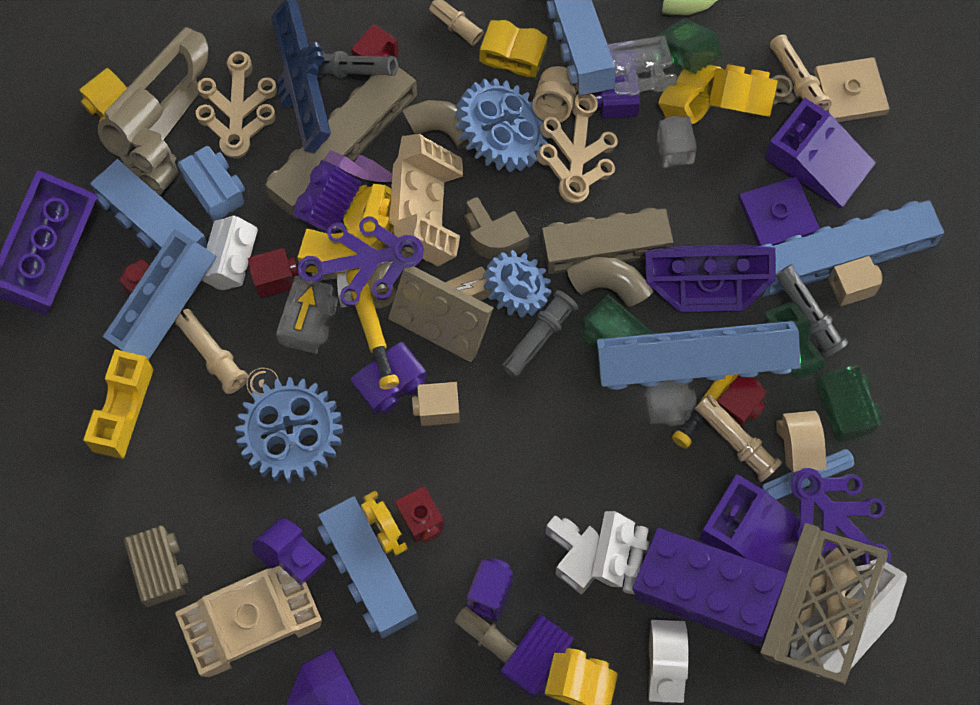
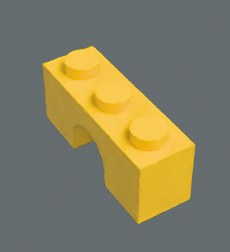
M114 350L105 376V381L108 385L106 402L101 411H93L83 439L92 452L124 459L154 370L146 356Z

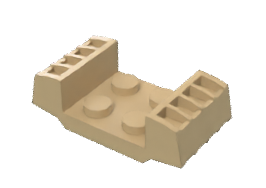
M421 134L402 136L399 155L393 164L390 223L394 226V235L398 238L404 235L418 238L424 248L423 259L433 263L435 266H440L455 258L458 252L460 235L442 227L444 183L463 176L462 158L423 137ZM410 247L403 248L407 252L414 253Z
M280 566L265 569L204 596L197 602L175 612L199 675L211 677L232 668L230 662L294 633L298 638L320 628L322 622L306 582L301 586Z

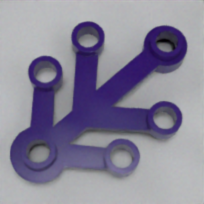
M368 216L360 221L359 228L361 234L367 238L375 237L389 247L387 249L375 250L349 233L343 224L333 223L327 230L329 240L334 244H343L357 253V255L321 261L316 256H306L298 264V273L304 282L315 284L324 275L360 268L350 285L344 287L340 293L342 303L348 307H353L359 303L360 292L379 264L392 262L383 279L377 280L372 287L375 298L386 300L391 296L392 286L403 269L414 267L422 260L424 248L421 241L411 235H404L398 238L381 227L375 218ZM372 222L375 225V230L366 232L363 229L364 224ZM336 228L344 232L343 236L339 239L333 238L331 232ZM410 247L414 253L411 257H404L401 253L402 249ZM309 266H315L318 269V273L315 276L311 277L306 274V269ZM384 284L389 290L385 295H380L376 292L377 286ZM347 291H354L357 296L354 301L349 302L344 299Z
M801 468L793 474L790 481V489L792 494L800 500L799 523L795 525L793 531L797 540L800 539L801 530L805 523L813 525L815 503L822 510V531L836 535L837 526L848 539L888 550L886 562L889 564L891 561L890 550L883 544L870 542L846 516L865 515L873 519L880 518L885 512L884 503L876 498H867L864 502H833L824 493L825 491H843L846 494L856 495L863 488V482L859 476L846 474L842 478H822L820 473L812 468ZM808 478L810 487L804 491L801 484L804 479ZM853 478L855 487L849 490L847 482ZM875 502L877 504V511L871 514L869 507ZM825 542L821 554L822 557L825 551L830 550L832 552L836 549V544ZM869 554L860 555L863 565L870 564Z

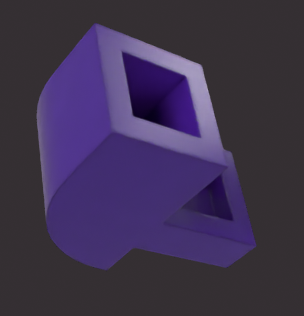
M279 518L253 541L252 552L269 568L280 566L301 586L326 562V558L302 537V530L284 518Z

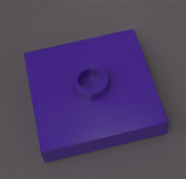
M797 176L739 194L738 200L758 246L765 244L775 246L784 243L790 237L801 235L802 237L809 236L820 229Z

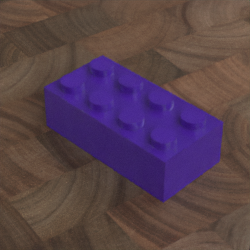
M36 171L0 253V298L47 316L98 195L42 171Z
M657 528L632 589L637 600L763 647L787 573Z

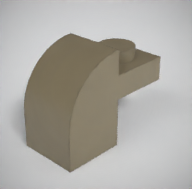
M478 197L466 202L467 214L464 215V218L471 231L470 243L471 247L479 255L493 260L501 252L508 256L514 250L518 255L529 249L530 236L515 211L492 222Z

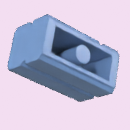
M205 146L195 152L193 156L190 155L178 163L182 177L213 222L220 220L228 215L229 212H233L244 205L245 201L242 192L245 191V188L237 175L231 177L226 170L229 168V165L220 152L215 154L210 146Z

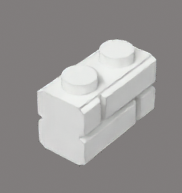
M236 216L214 221L206 249L217 257L201 281L220 290L242 286L245 270L249 263L247 258L251 256L258 231L257 227Z

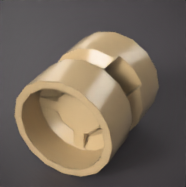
M560 66L550 67L540 77L532 107L537 117L543 121L547 117H554L559 122H562L571 113L577 87L576 84H570L567 68Z

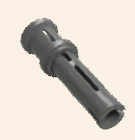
M322 51L324 62L318 68L319 74L316 77L333 75L335 78H344L348 74L394 76L398 70V62L396 57L348 56L344 51H336L333 54H325Z
M790 264L777 272L776 278H778L808 324L806 332L808 335L814 336L822 349L821 355L823 358L828 357L842 349L848 342L845 338L840 337L831 323L833 321L832 317L827 313L823 314L793 268L794 266Z
M556 290L553 294L554 299L544 311L538 312L537 322L516 346L510 356L501 364V368L507 374L518 378L546 340L552 334L559 333L562 329L561 324L569 314L578 310L577 303L570 296Z

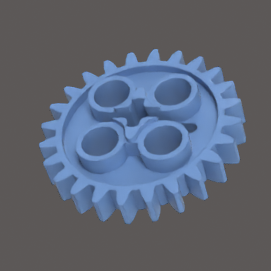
M496 78L490 84L486 79H483L480 84L475 82L470 89L468 88L461 96V100L456 105L458 111L454 114V117L460 120L455 127L464 130L459 138L469 140L470 143L466 149L475 148L477 150L476 159L483 155L486 157L485 163L487 166L493 161L496 163L497 170L500 171L506 165L509 172H512L515 167L519 171H522L526 166L530 168L538 161L537 152L544 144L548 143L546 142L547 137L543 136L540 131L543 121L534 113L533 102L528 101L529 93L519 94L518 85L513 90L510 89L509 83L506 80L500 86Z
M291 377L288 378L286 386H282L280 381L276 379L275 388L272 390L266 384H263L264 394L262 396L255 392L251 393L255 401L254 404L243 403L248 414H238L237 416L239 421L245 424L237 426L235 429L238 435L243 436L237 440L239 447H246L241 452L243 458H252L249 462L252 469L261 465L260 474L263 477L272 471V478L275 482L278 481L281 474H285L288 483H291L293 474H298L300 480L304 481V472L308 470L312 475L316 476V465L319 464L324 468L328 467L325 456L336 457V453L331 446H341L340 438L335 436L343 433L342 425L335 424L342 420L340 412H333L337 408L336 402H327L329 399L327 391L317 395L319 388L316 383L307 389L305 379H302L298 386H294ZM305 405L310 408L307 414L303 416L294 414V410L299 406ZM268 414L278 416L277 420L272 424L266 425L262 423L263 418ZM313 421L318 422L317 425H311ZM292 425L293 433L287 434L286 427ZM264 434L268 435L265 439L261 438ZM308 435H314L318 438L317 442L311 446L301 444L303 438ZM284 444L286 447L281 454L273 455L269 453L273 445Z

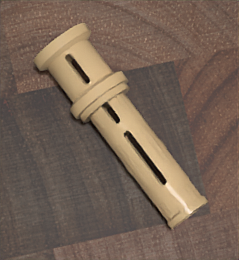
M786 35L775 37L770 42V48L774 51L794 83L796 97L801 98L802 101L806 98L827 111L832 105V100L829 96H825L820 89L818 78L808 73Z
M191 309L182 310L186 317L184 318L179 313L174 322L207 361L206 366L209 373L215 374L223 384L222 389L226 394L238 391L247 383L249 375L245 370H240L233 362V355L229 351L222 350L194 316Z
M710 394L694 408L738 452L736 454L738 456L737 459L740 462L745 461L758 474L757 479L760 482L769 477L782 463L779 458L774 459L761 446L762 441L759 438H752Z

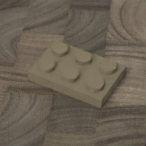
M416 267L403 269L388 319L472 362L477 355L493 307Z

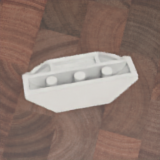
M877 559L870 561V564L856 566L860 575L874 569ZM885 562L851 668L894 621L907 575ZM871 578L864 581L867 588ZM859 583L850 587L845 593V597L864 600L866 593ZM824 600L819 604L828 619V609ZM817 608L803 625L805 630L824 621ZM859 614L854 616L856 621L858 619ZM850 617L847 619L843 633L837 638L838 641L853 634L855 625ZM827 627L808 635L816 652L835 643ZM800 628L795 631L794 635L801 632ZM805 638L791 644L790 656L793 659L801 660L812 654ZM849 644L842 646L845 654L847 652ZM839 649L819 658L826 670L835 673L840 672L844 659ZM814 660V661L808 663V664H811V665H814V666L819 667V665H818V663L816 662V660Z

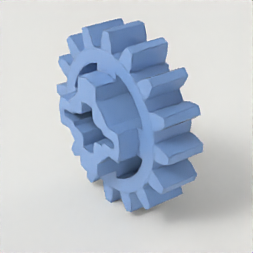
M514 250L508 256L501 252L497 258L494 257L483 274V277L487 279L483 285L484 288L492 291L488 298L499 301L497 304L498 309L503 306L507 307L508 315H512L514 311H517L520 317H524L527 312L531 316L534 315L538 309L540 310L547 303V297L551 294V290L546 287L551 283V280L543 278L542 275L546 270L545 268L538 269L536 267V259L531 262L528 261L526 253L517 257Z

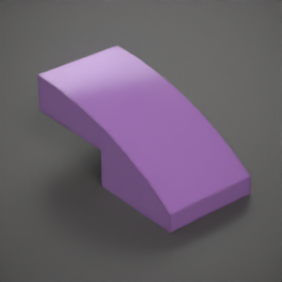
M330 149L324 159L326 162L336 165L359 178L377 182H392V173L375 161L360 154L356 161L353 162L344 155Z

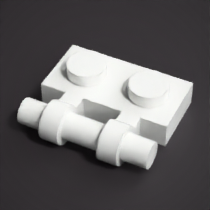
M605 511L591 577L611 587H622L623 580L625 579L623 592L634 594L632 587L640 571L643 555L648 552V528L636 526L634 532L635 522L616 511ZM629 551H631V552H630V556H629L628 565H627V560H628Z

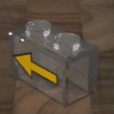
M295 276L276 333L280 345L317 354L319 345H324L328 336L329 327L326 326L329 315L333 316L337 308L338 298L334 295L332 285L322 282L309 284L300 277Z

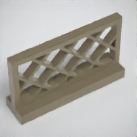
M805 523L761 650L765 660L778 665L781 663L846 685L885 566L888 550L821 531L818 526ZM825 542L840 545L845 556L826 564L821 555ZM846 548H850L855 551L848 553ZM865 553L878 557L874 569L860 575L852 560ZM820 560L823 567L817 569ZM849 561L857 577L838 586L830 570ZM827 573L834 588L815 597L811 589L812 581L814 578ZM871 578L867 588L864 581ZM860 583L866 593L864 600L849 608L841 592ZM808 593H810L812 599L805 602ZM838 594L846 610L827 619L819 603ZM816 605L824 621L805 630L799 620L801 613ZM860 610L858 619L856 621L853 613ZM850 616L855 625L853 634L838 641L831 624ZM798 625L801 632L794 635ZM827 627L835 643L816 652L808 635ZM805 638L812 654L801 660L787 657L791 644ZM849 644L847 652L845 654L842 646ZM839 649L844 659L840 673L826 670L819 658ZM816 660V662L818 663L819 667L814 666V665H811V664H808V663H810V662Z

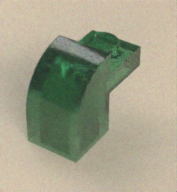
M794 301L764 312V324L793 321L799 330L800 368L791 369L790 372L795 380L825 368V359L809 340L808 320Z

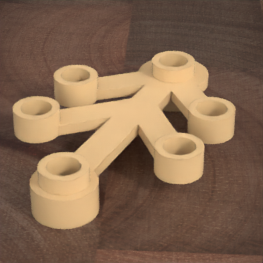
M237 51L232 53L227 60V66L232 75L231 102L217 90L216 84L211 78H203L197 85L200 96L209 99L230 119L229 129L216 119L214 110L210 105H201L196 110L198 122L201 125L208 126L220 138L221 151L233 159L245 156L250 149V139L263 127L271 125L276 120L275 110L271 105L263 104L259 106L266 99L274 97L277 93V86L272 78L266 77L261 79L258 83V90L244 101L245 78L251 74L253 67L250 57L244 52ZM237 61H243L241 64H234ZM206 86L212 87L209 91H203V88ZM265 86H272V89L268 91L263 90ZM258 107L257 117L242 128L243 119ZM265 112L271 113L269 117L261 116ZM203 113H211L207 118L201 117ZM233 140H240L236 145L229 144Z
M578 93L574 98L572 112L576 117L573 143L561 129L558 119L547 117L540 126L542 135L547 138H553L570 161V169L568 170L557 157L558 152L551 144H544L539 149L537 159L541 164L550 166L560 180L558 187L560 195L567 202L574 204L586 199L589 194L590 185L600 179L606 180L610 178L615 171V165L611 160L602 159L593 170L582 175L583 164L602 152H611L618 144V139L614 133L604 132L596 142L585 148L588 118L593 115L598 107V101L592 93L580 96ZM579 105L584 106L586 110H583ZM546 124L552 125L554 131L549 130ZM604 139L609 140L611 142V145H607L604 142ZM543 151L548 152L551 158L545 157ZM601 166H605L608 169V173L604 172ZM569 186H573L577 193L572 191Z

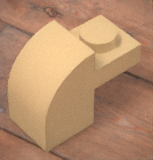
M807 411L783 414V420L776 421L777 434L784 439L786 466L793 473L801 468L827 470L824 433L817 412Z

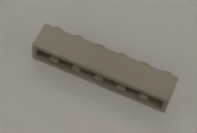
M399 67L394 76L370 75L369 80L362 87H357L351 93L349 100L341 108L338 107L331 113L328 120L331 135L315 153L304 151L303 147L296 149L291 153L287 163L280 170H275L270 174L265 184L269 199L294 219H297L293 216L296 209L295 203L309 185L312 170L320 164L321 160L325 161L324 159L330 149L354 161L417 96L416 80Z

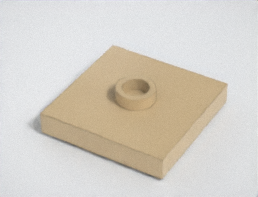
M874 57L816 66L814 73L820 82L819 87L824 95L829 96L832 100V105L827 112L838 122L888 114L890 108Z

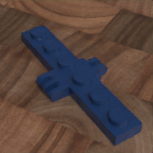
M284 0L272 15L284 66V72L276 80V86L281 106L289 108L293 105L304 151L315 153L331 135L316 77L319 74L318 68L324 62V55L320 43L315 42L308 45L297 0Z

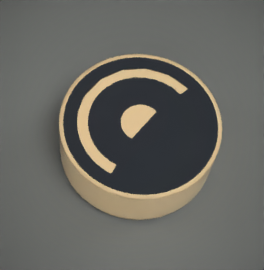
M258 368L252 371L247 378V389L252 396L251 393L255 392L262 396L264 394L263 384H266L271 390L274 389L275 380L278 377L274 371L268 368Z

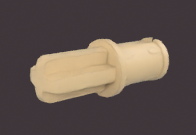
M434 0L431 3L429 11L444 22L450 32L455 31L469 42L471 46L476 45L482 38L483 30L469 21L463 11L458 12L444 0Z

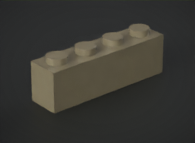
M646 208L639 213L627 215L620 212L601 219L587 217L576 223L569 224L555 222L542 228L541 238L548 274L566 272L569 266L593 257L617 258L623 262L646 259V251L673 246L666 209L657 210L656 208Z

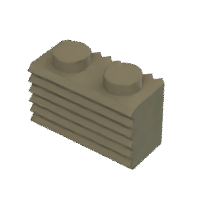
M158 526L157 528L124 538L140 599L146 607L186 594L184 584L189 583L184 565H177L175 553L180 552L174 533L168 534L163 526Z

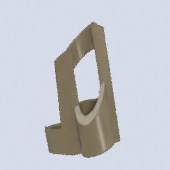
M187 27L171 41L104 112L105 117L98 124V134L103 145L111 153L120 156L124 165L158 195H161L179 174L175 164L176 157L174 154H171L164 138L199 94L197 77L202 73L208 59V46L203 34ZM180 52L187 60L188 74L159 103L151 93L144 89Z

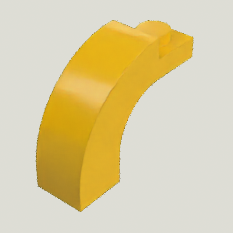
M373 184L362 219L368 216L373 217L381 227L391 232L390 217H387L391 199H387L386 186ZM360 221L348 230L349 233L375 250H381L385 245L375 237H364L360 232ZM367 222L364 224L363 229L366 232H372L375 230V225L372 222ZM306 229L297 258L300 262L306 256H316L321 261L357 255V253L343 244L332 243L327 233ZM344 232L331 235L333 238L339 239L343 236ZM309 266L306 269L307 272L318 273V269L315 266ZM350 270L342 271V272H337V273H332V274L345 273V272H348V271H350Z

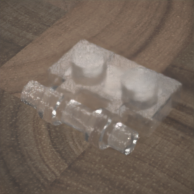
M665 36L608 44L615 65V77L624 76L625 82L615 83L617 95L628 94V96L639 95L640 91L654 89L655 92L665 91L666 87L677 85L675 74L664 75L663 69L671 68L673 62ZM650 71L652 77L638 79L636 73Z

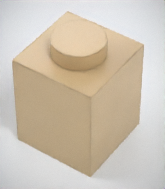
M870 256L834 266L828 280L839 305L843 306L875 296L882 284V274L879 267L873 264Z
M457 382L418 385V396H412L413 415H420L421 426L460 423Z

